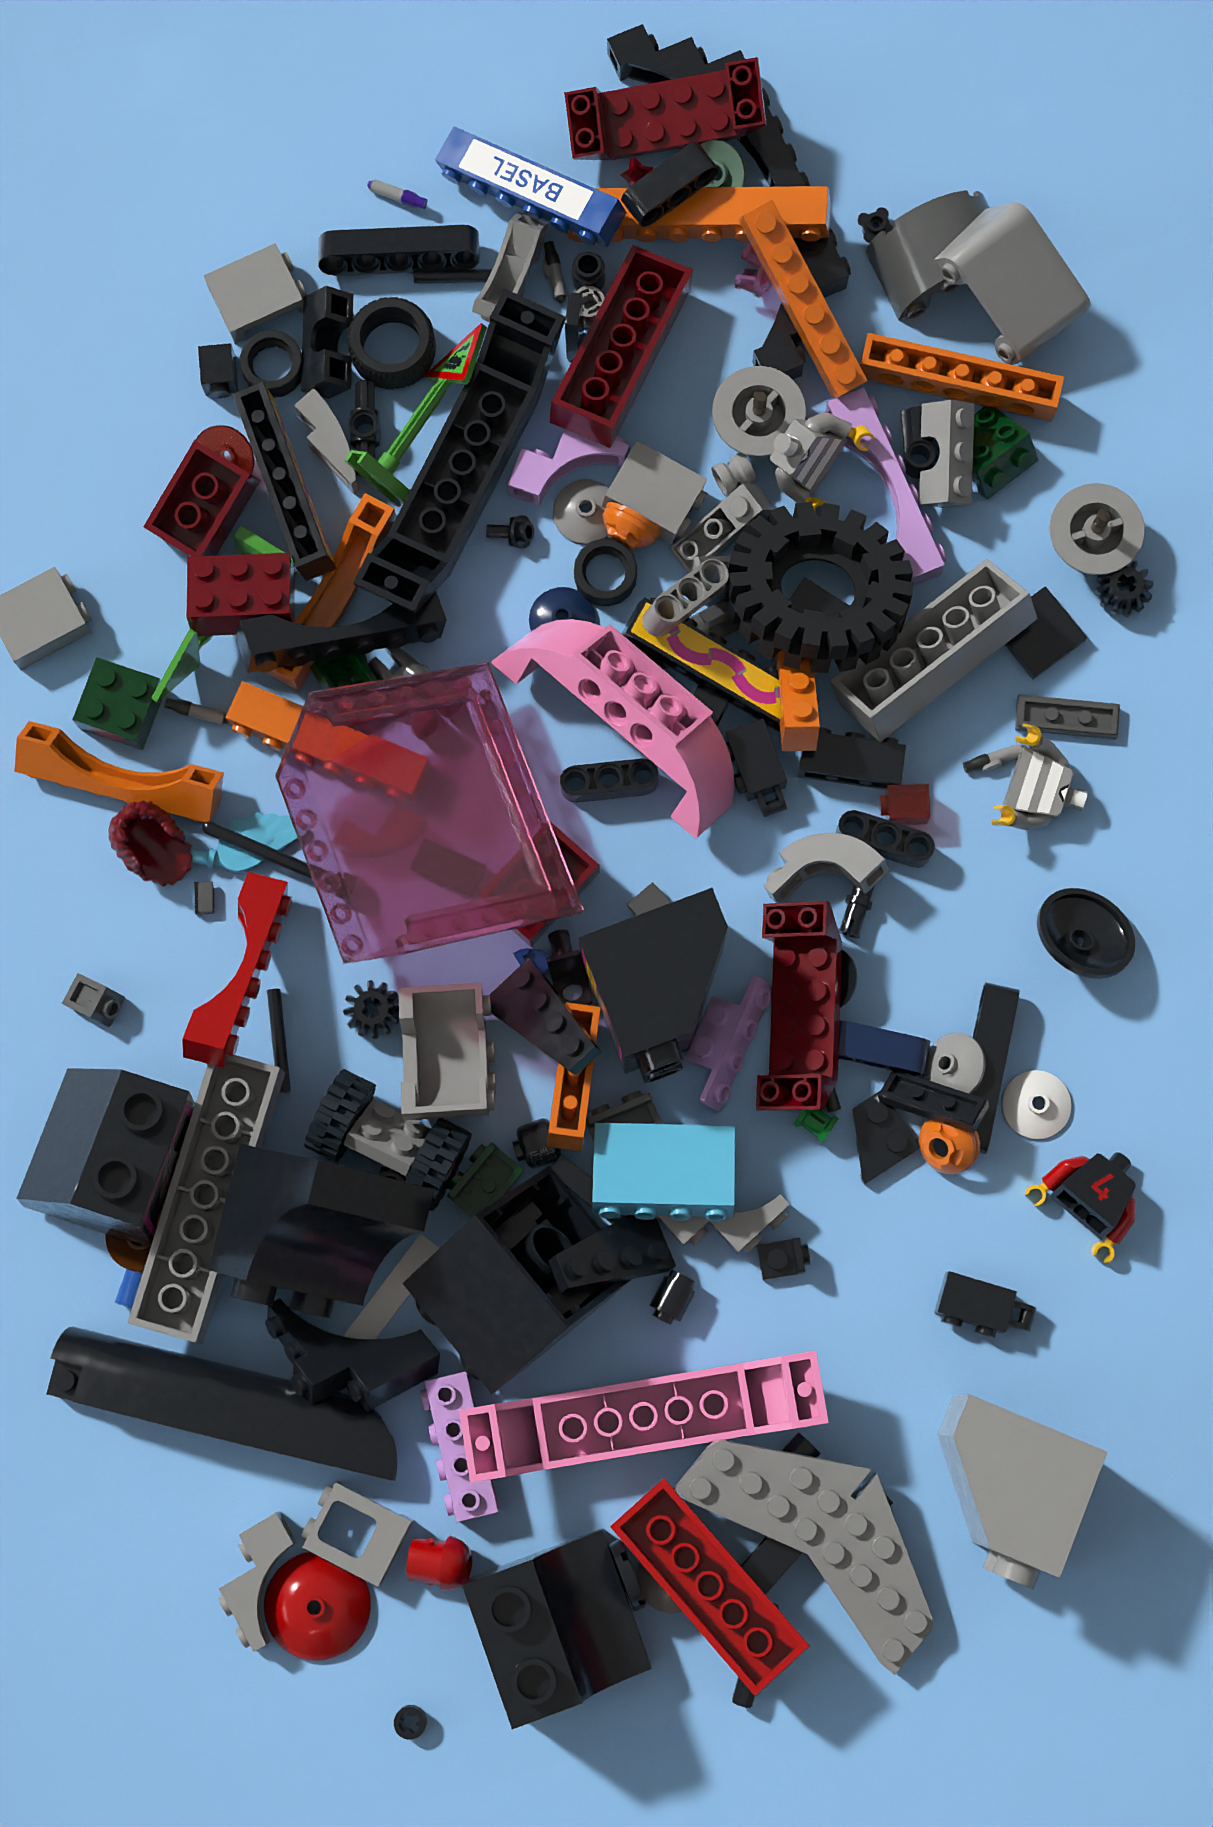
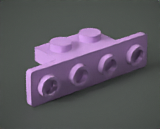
M755 975L749 983L740 1006L715 997L711 998L685 1057V1060L691 1064L711 1070L699 1100L717 1112L721 1111L723 1104L730 1096L732 1083L737 1072L743 1066L744 1056L751 1040L757 1034L758 1023L764 1009L768 1007L771 1001L772 986L761 977Z

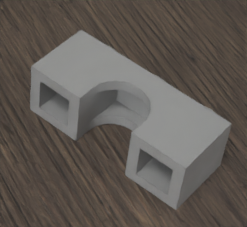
M957 400L922 404L921 437L937 440L940 447V455L932 469L920 471L919 505L941 508L972 505L974 403Z

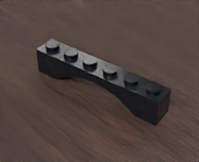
M435 591L416 613H412L392 603L381 613L365 621L347 626H306L287 621L275 615L244 619L239 621L236 640L247 673L257 671L266 673L279 667L290 665L299 667L308 662L323 659L331 661L344 655L355 653L364 655L373 650L388 647L397 649L406 644L416 642L430 643L442 637L447 619Z

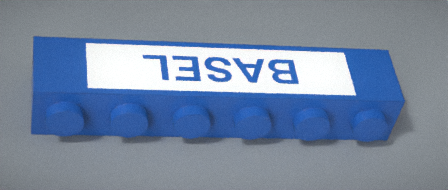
M453 126L435 158L436 163L443 171L441 173L442 176L454 184H459L460 181L468 184L472 191L481 196H486L487 193L493 195L505 207L513 208L515 205L523 209L522 211L530 218L537 221L544 218L550 221V224L555 229L563 233H567L568 230L578 234L577 236L582 241L593 246L597 242L608 247L627 213L618 198Z

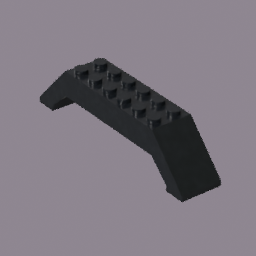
M503 290L490 316V322L470 382L464 385L388 535L371 554H367L353 581V585L412 613H416L451 575L539 402L563 329L565 316L509 290Z

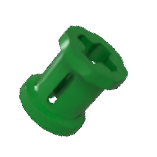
M802 1110L793 1125L796 1127L802 1126L818 1137L817 1142L822 1144L839 1118L836 1116L830 1117L821 1110Z

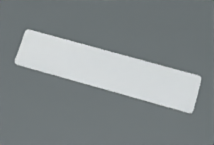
M419 1235L343 1336L357 1339H376L410 1294L402 1283L428 1260L439 1247L425 1236Z

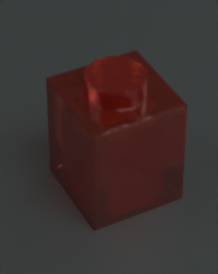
M929 784L888 785L885 795L879 796L880 816H886V820L902 825L927 824L930 819Z

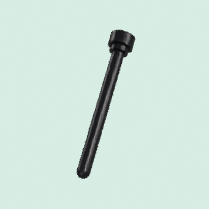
M211 821L205 822L202 826L203 832L209 836L330 887V892L335 893V897L348 902L354 892L358 877L347 872L334 875Z

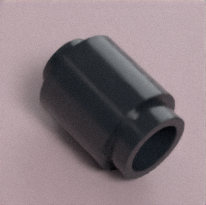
M583 252L573 260L572 282L576 290L584 286H594L601 291L604 287L605 264L598 254Z
M671 1269L668 1277H663L649 1305L655 1309L652 1315L670 1325L674 1319L680 1322L695 1294L693 1288L696 1282Z

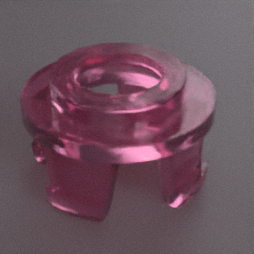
M747 243L741 258L758 267L759 270L744 269L742 275L738 274L735 276L734 287L738 290L744 289L753 293L754 297L760 298L764 291L769 292L772 283L751 243Z

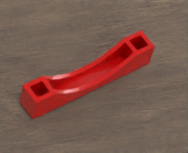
M248 872L238 896V919L244 930L247 943L243 961L233 979L220 993L209 1002L193 1010L182 1038L184 1058L224 1068L228 1056L235 1055L239 1043L237 1032L239 1027L245 1028L250 1014V1007H247L250 998H257L261 985V979H258L261 970L267 971L271 960V951H269L271 943L277 944L282 929V924L279 922L282 916H288L291 908L292 897L288 896V882Z

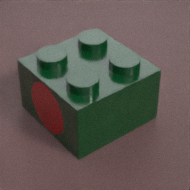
M96 657L72 720L81 730L143 750L162 699L158 703L151 699L161 679Z

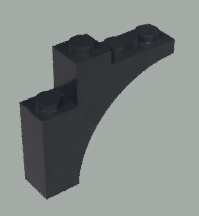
M281 1298L276 1299L273 1306L268 1305L267 1320L265 1321L267 1331L273 1339L278 1338L284 1346L285 1354L293 1364L292 1386L299 1396H305L311 1406L347 1387L350 1397L355 1402L359 1401L368 1412L438 1374L440 1352L421 1329L403 1336L387 1339L349 1338L327 1332L308 1323L289 1309Z

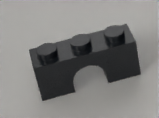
M324 286L304 297L301 392L308 393L315 388L321 397L330 399L351 389L352 358L351 356L337 353V345L342 332L353 321L354 294Z

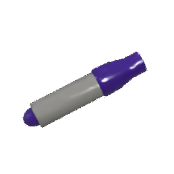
M376 179L367 183L371 192L395 200L399 204L425 209L428 200L426 198L420 197L410 190H404Z

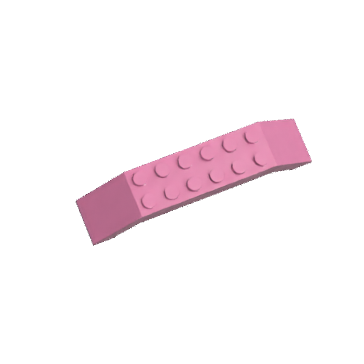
M816 1351L459 1410L470 1483L708 1443L716 1440L829 1423Z

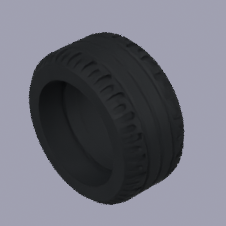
M384 297L379 298L377 301L373 300L356 313L349 326L347 344L353 366L362 378L372 381L376 387L394 390V388H405V386L409 387L423 378L433 364L436 354V341L432 323L419 306L409 302L407 299ZM401 323L417 332L420 337L419 345L413 355L407 360L397 364H382L371 359L365 353L364 345L366 339L374 329L383 324Z

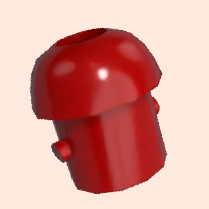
M449 1536L446 1541H438L433 1538H414L408 1551L406 1567L407 1579L409 1581L427 1583L428 1585H440V1589L443 1592H451L460 1589L469 1579L472 1570V1554L470 1548L462 1540L453 1536Z

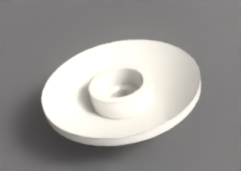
M1039 1070L1027 1071L1016 1076L1007 1085L1002 1097V1112L1008 1125L1017 1134L1029 1139H1045L1057 1134L1066 1125L1071 1113V1098L1066 1086L1053 1074ZM1035 1097L1043 1099V1109L1037 1110L1033 1107L1032 1101Z

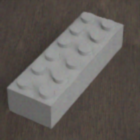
M986 559L905 622L902 632L898 633L896 642L888 651L881 649L878 659L865 665L859 658L856 669L841 672L830 681L840 706L879 742L883 741L1038 619L1030 593Z

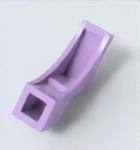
M564 429L553 459L549 458L547 453L539 449L528 451L521 448L507 484L508 493L510 496L540 506L549 489L560 478L573 470L596 464H610L621 467L630 453V445L626 444L624 439L617 436L612 447L608 448Z

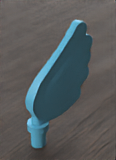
M256 812L246 820L234 818L226 826V828L279 851L306 836V828L302 825H294V820L289 815L279 817L273 813L263 815ZM219 840L217 850L210 849L208 852L193 849L191 860L193 863L207 865L209 869L221 866L235 874L250 871L266 861Z

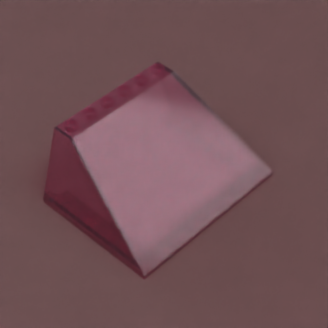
M489 662L312 691L308 694L275 777L343 964L407 954L584 912Z

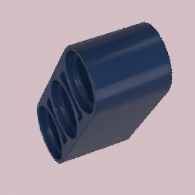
M840 1020L839 1059L887 1070L895 1069L910 1075L924 1076L930 1040Z

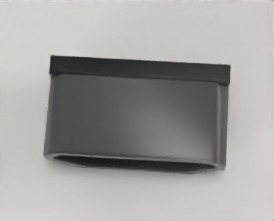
M213 881L194 882L195 914L197 916H200V914H214Z

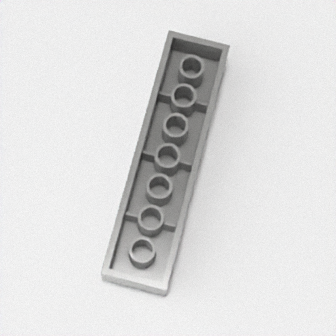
M229 1055L224 1068L207 1064L128 1319L129 1324L203 1344L224 1274L210 1271L208 1268L239 1145L263 1148L285 1076V1072L280 1067L237 1055Z

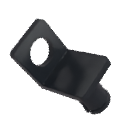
M560 929L551 932L548 935V940L553 956L546 958L553 987L565 1003L591 1005L593 1003L580 951H573L568 930ZM569 985H578L582 988V995L578 999L570 1001L564 998V989Z

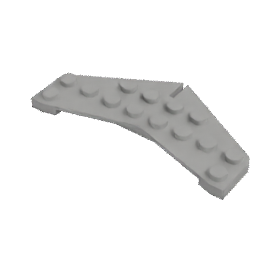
M716 1440L710 1443L675 1485L674 1490L688 1502L808 1554L878 1661L895 1675L928 1635L933 1625V1618L878 1474L875 1472L856 1497L853 1498L851 1495L870 1473L871 1468L727 1440Z

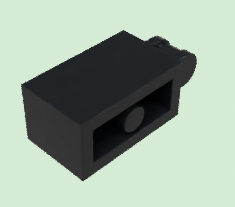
M764 718L726 731L724 741L730 753L731 762H733L737 772L734 775V784L739 794L744 793L747 801L757 799L764 818L787 810L781 791L786 788L787 778ZM771 793L775 794L776 799L765 802L763 796Z
M948 1271L944 1275L934 1313L942 1315L941 1322L956 1327H961L962 1322L976 1326V1333L995 1338L996 1332L1006 1333L1008 1326L1030 1332L1036 1307L1015 1301L1017 1291ZM1013 1307L1021 1309L1018 1322L1010 1319Z

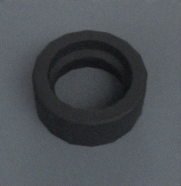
M276 330L261 331L250 337L240 354V367L243 377L249 387L264 382L274 398L283 397L291 393L301 383L302 352L298 344L288 334ZM278 347L284 349L290 355L292 362L291 369L287 375L275 381L260 379L253 370V361L257 354L266 348Z
M602 538L592 541L580 550L575 559L574 580L577 590L586 600L595 605L612 606L619 604L631 595L636 586L637 564L635 557L626 545L617 540ZM602 554L613 555L623 563L625 578L616 589L600 591L592 587L587 581L586 567L595 556Z

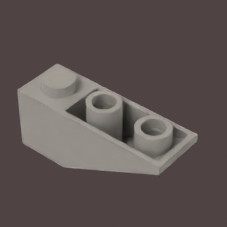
M742 483L692 527L683 538L675 542L670 549L689 573L693 570L694 558L698 556L719 555L735 543L742 531L747 533L749 523L760 515L765 519L768 518L770 510L775 508L757 484Z

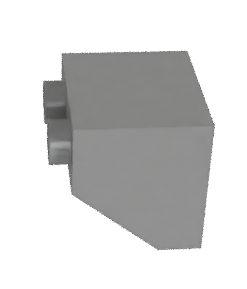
M970 1394L953 1395L937 1435L972 1542L990 1549L983 1568L1033 1590L1040 1571L1060 1578L1107 1451Z

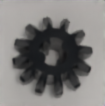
M1137 560L1133 561L1129 567L1125 566L1114 573L1098 575L1096 579L1100 586L1096 588L1095 595L1104 597L1100 602L1101 607H1106L1109 604L1113 606L1111 615H1116L1119 609H1122L1125 617L1131 615L1132 609L1140 613L1144 609L1143 603L1149 602L1152 598V594L1148 590L1152 589L1153 581L1144 579L1149 573L1148 569H1142L1139 572L1136 570L1138 566ZM1119 585L1121 587L1127 585L1130 588V590L1125 589L1121 591L1118 587Z
M372 980L367 981L368 991L365 992L360 985H356L354 989L359 996L355 998L347 995L345 998L354 1007L343 1010L345 1016H355L347 1023L349 1028L353 1029L360 1025L358 1035L362 1038L369 1029H371V1036L374 1040L379 1037V1028H382L385 1034L390 1035L392 1031L387 1023L391 1022L396 1025L400 1023L399 1018L391 1014L399 1012V1003H392L398 997L397 992L391 991L386 994L388 985L384 982L379 985L377 991H375V984ZM372 1002L375 1006H377V1003L381 1004L377 1008L380 1013L374 1018L371 1014L368 1017L365 1016L368 1013V1008L366 1007Z

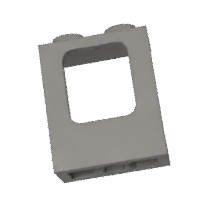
M339 1481L335 1482L333 1487L327 1485L318 1501V1505L322 1506V1509L317 1519L310 1518L302 1532L301 1537L306 1539L302 1548L379 1587L387 1575L414 1520L345 1487ZM336 1501L343 1502L376 1521V1529L362 1556L359 1558L352 1557L325 1543L318 1537V1533L333 1503Z

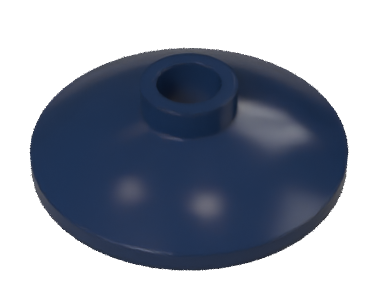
M557 587L542 593L533 603L529 614L531 631L542 624L557 620L556 615L559 612H566L568 619L596 624V615L592 603L586 600L579 591L568 587Z

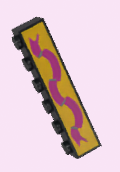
M264 382L232 394L295 568L306 582L336 570L334 559L273 395Z
M644 598L637 604L621 633L645 654L696 684L700 683L727 697L730 704L757 720L764 718L766 725L780 732V688L777 669L772 667H766L765 669L755 663L756 658L750 653L740 649L735 651L726 645L727 641L721 636L712 632L706 634L696 628L698 624L691 618H687L665 636L656 637L650 635L643 627L642 618L656 598H650V600Z

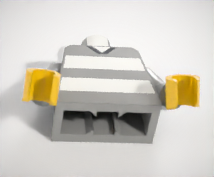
M823 412L807 420H793L786 432L779 434L775 438L774 451L770 456V461L777 466L775 476L779 489L796 503L812 502L815 512L818 506L827 502L819 497H810V492L814 494L847 443L848 439L846 437H850L859 450L868 451V446L860 440L864 436L875 439L874 435L866 426L860 425L852 428V423L830 413Z
M1024 723L1022 726L1027 728V737L1016 736L1015 740L1029 747L1024 746L1020 750L1003 805L993 806V809H998L1001 812L1000 820H991V824L994 826H1009L1021 830L1045 826L1052 819L1060 816L1063 805L1082 811L1087 798V791L1070 786L1074 771L1069 768L1066 757L1053 742L1041 735L1038 727Z

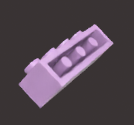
M465 1371L424 1381L426 1389L420 1390L424 1410H431L434 1424L428 1425L432 1445H439L442 1459L436 1460L440 1481L447 1480L450 1494L444 1495L448 1516L455 1515L456 1522L499 1512L493 1480L470 1483L459 1413V1410L476 1407L468 1373Z

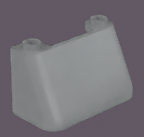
M1017 202L985 209L934 259L940 268L941 276L948 283H955L957 285L967 284L1002 333L995 340L997 356L1006 364L1020 363L1079 319L1091 306L1088 295L1028 208Z

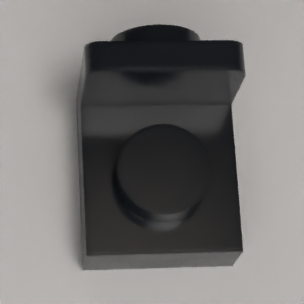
M800 1237L757 1245L762 1280L804 1274L806 1272L805 1265H810L808 1245H801Z

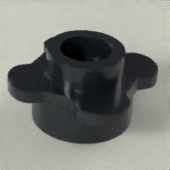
M880 207L876 212L870 214L861 213L858 216L857 222L862 226L863 239L867 243H870L880 231L885 230L886 234H888L892 230L893 225H890L888 220L889 212L886 208ZM878 223L879 227L875 228L873 224Z

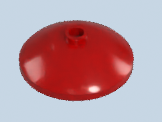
M312 1552L302 1553L284 1563L270 1580L264 1599L265 1620L275 1641L290 1654L312 1661L331 1659L349 1650L364 1633L371 1613V1596L366 1580ZM313 1600L321 1604V1611L318 1614H313L309 1611V1603Z

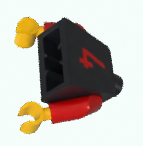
M1119 1152L1114 1153L1109 1160L1099 1153L1091 1159L1085 1156H1078L1063 1160L1042 1178L1043 1182L1039 1186L1032 1185L1025 1192V1196H1027L1031 1190L1039 1189L1042 1192V1199L1033 1206H1040L1046 1200V1193L1049 1190L1053 1191L1050 1197L1100 1240L1106 1236L1105 1241H1098L1091 1248L1092 1256L1096 1255L1100 1247L1105 1246L1108 1248V1255L1103 1259L1104 1263H1108L1114 1258L1113 1246L1120 1244L1135 1222V1198L1132 1193L1136 1184L1125 1174L1130 1168L1131 1162L1124 1154Z

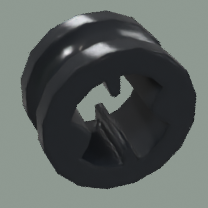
M416 1705L402 1707L394 1718L396 1733L406 1740L419 1737L427 1725L425 1712ZM404 1713H408L409 1716L416 1714L420 1719L416 1723L419 1729L414 1732L411 1728L404 1730L400 1723H403L405 1719L401 1718Z

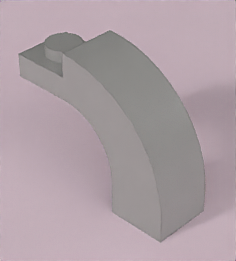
M820 833L801 838L784 848L779 854L785 865L771 872L763 886L775 903H782L810 877L820 873L831 872L845 876L866 894L890 870L885 859L862 840L845 834Z

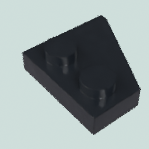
M879 1092L852 1109L861 1170L860 1176L864 1185L920 1149L919 1144L895 1108L879 1102Z

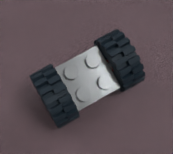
M346 1069L341 1070L339 1075L335 1077L333 1084L329 1086L327 1094L321 1100V1105L314 1114V1119L308 1128L309 1132L305 1137V1148L335 1163L343 1157L344 1152L348 1148H351L405 1175V1182L434 1189L430 1205V1211H434L439 1205L440 1200L444 1197L447 1185L453 1179L464 1158L472 1138V1133L443 1118H438L432 1128L425 1126L418 1120L404 1121L401 1113L393 1110L389 1105L373 1100L376 1084Z

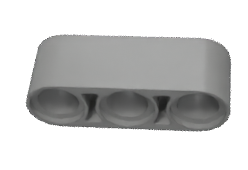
M717 559L705 560L658 596L643 615L642 623L645 630L650 635L656 637L665 636L712 600L728 581L729 572L725 564Z

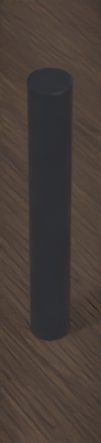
M492 269L413 271L414 283H486Z
M269 989L267 990L274 1066L280 1067L285 1072L279 1093L291 1091L281 990Z

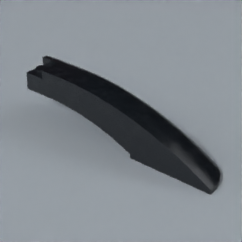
M73 1326L64 1330L52 1351L50 1359H54L55 1364L47 1395L282 1455L392 1481L396 1479V1446L393 1436L390 1435L382 1420V1416L375 1409L367 1412L359 1401L355 1402L348 1394L337 1392L311 1406L304 1395L299 1396L296 1393L291 1380Z

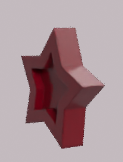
M634 156L630 159L629 169L620 174V176L631 186L650 173L654 167L643 166Z

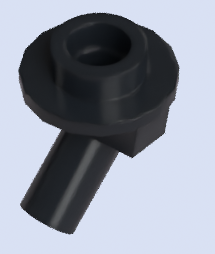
M525 515L510 517L509 525H486V538L509 539V546L520 549L527 548L534 537L533 524Z

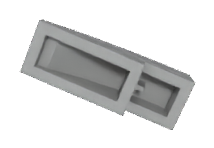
M313 388L294 405L298 417L312 431L306 437L309 447L344 485L355 494L359 491L357 474L344 461L350 453L347 439L332 410L315 388Z

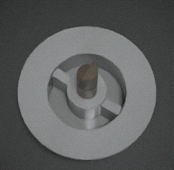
M752 366L736 371L723 381L713 400L712 417L717 433L729 447L744 455L764 457L772 454L775 438L779 434L785 433L793 420H805L806 405L800 388L788 375L771 367Z
M1100 483L1081 485L1066 493L1055 506L1049 526L1050 539L1058 556L1071 568L1090 575H1106L1127 566L1138 554L1145 532L1142 514L1133 499L1116 487Z

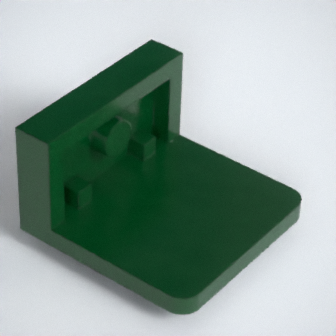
M983 407L974 414L972 475L979 494L988 500L1039 461L1030 433L996 407Z

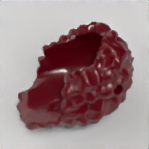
M152 801L131 802V804L123 806L122 811L111 819L108 829V839L111 842V848L116 851L117 857L121 858L127 870L139 875L143 881L159 883L162 887H165L167 884L174 885L177 881L183 879L186 872L192 869L190 864L192 855L189 852L192 845L185 842L184 831H180L179 827L175 825V820L165 810L153 804Z

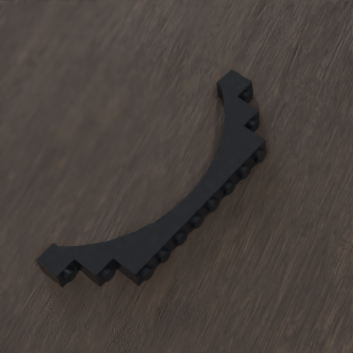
M643 24L607 38V54L620 81L629 78L651 84L726 70L725 63L745 59L742 51L739 50L708 63L703 48L701 46L697 48L692 37L659 50L654 35H648ZM762 87L767 125L736 139L753 158L769 187L810 186L805 172H799L795 164L797 162L795 151L790 143H785L782 137L783 127L777 115L772 116L768 108L770 106L768 94ZM829 228V238H820L817 241L793 238L824 298L847 289L851 269L847 259L844 256L840 257L835 248L837 247V239L831 228ZM782 302L763 346L753 352L752 363L754 366H766L780 370L793 380L802 376L806 357L800 344H797L802 342Z

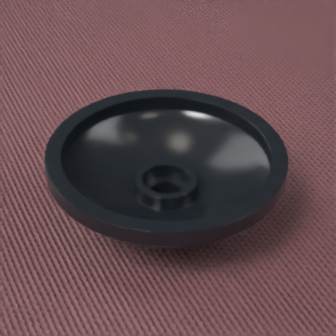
M1066 888L1051 894L1039 909L1037 930L1040 940L1053 959L1067 970L1088 978H1108L1124 970L1133 958L1135 952L1133 929L1122 911L1107 898L1086 889Z

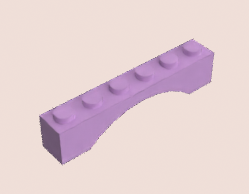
M862 387L828 401L825 413H830L852 423V428L864 425L875 437V439L869 436L861 438L860 441L868 446V451L859 450L848 436L846 437L848 441L845 446L868 461L880 475L890 493L895 508L896 539L905 550L903 561L910 560L913 571L911 582H914L913 586L941 575L945 565L944 562H946L945 552L940 543L935 544L930 534L933 532L931 521L926 513L921 514L917 505L919 503L917 490L913 484L908 485L904 476V473H906L905 464L899 454L895 455L890 444L893 443L892 436L886 425L881 426L877 417L879 408L873 396L868 397L865 388Z

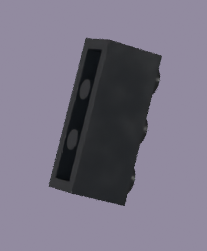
M820 727L816 751H801L797 777L896 792L900 788L906 745L899 744V740L886 737L883 741L879 742L877 740L865 739V735L861 733L846 732L845 736L831 734L832 731L830 729Z

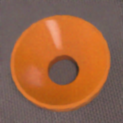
M608 502L605 506L602 516L607 530L606 535L610 539L617 540L626 545L628 549L635 551L636 548L652 545L660 536L659 528L640 513L615 502Z
M928 1119L920 1130V1151L925 1161L934 1170L948 1175L957 1174L969 1169L978 1159L980 1140L977 1131L973 1134ZM935 1138H940L947 1144L948 1154L946 1157L939 1156L934 1151L933 1142Z

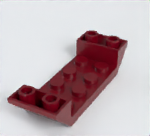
M758 57L725 63L726 70L607 92H601L597 87L564 92L572 158L574 160H618L680 149L694 142L701 144L711 140L725 141L736 139L766 126Z
M829 901L763 904L762 938L773 942L769 1075H757L756 1110H823L838 1080L842 940Z

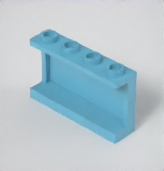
M595 1123L593 1214H599L600 1217L605 1219H616L621 1215H635L636 1218L642 1220L654 1219L656 1216H670L671 1219L679 1221L689 1220L691 1217H705L709 1221H724L727 1217H733L735 1206V1126Z

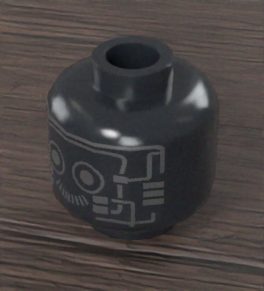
M541 1118L518 1127L516 1131L518 1140L512 1142L518 1161L526 1160L530 1168H538L557 1161L561 1156L560 1148L546 1147L550 1122L548 1119Z

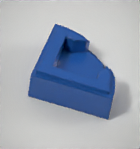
M530 948L520 949L513 953L520 966L530 958L538 965L544 975L549 973L546 958L553 956L552 954Z

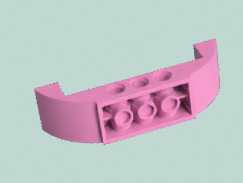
M575 619L555 620L542 624L492 660L491 663L515 684H518L541 666L684 788L687 792L670 817L695 839L732 806L735 789L734 770L723 736L711 718L713 711L612 625L605 628L591 622Z

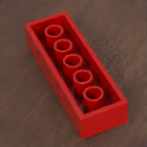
M665 1478L610 1526L754 1696H758L811 1647Z

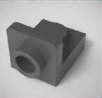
M77 973L61 1004L110 1027L115 1017L119 1014L125 997L107 986Z

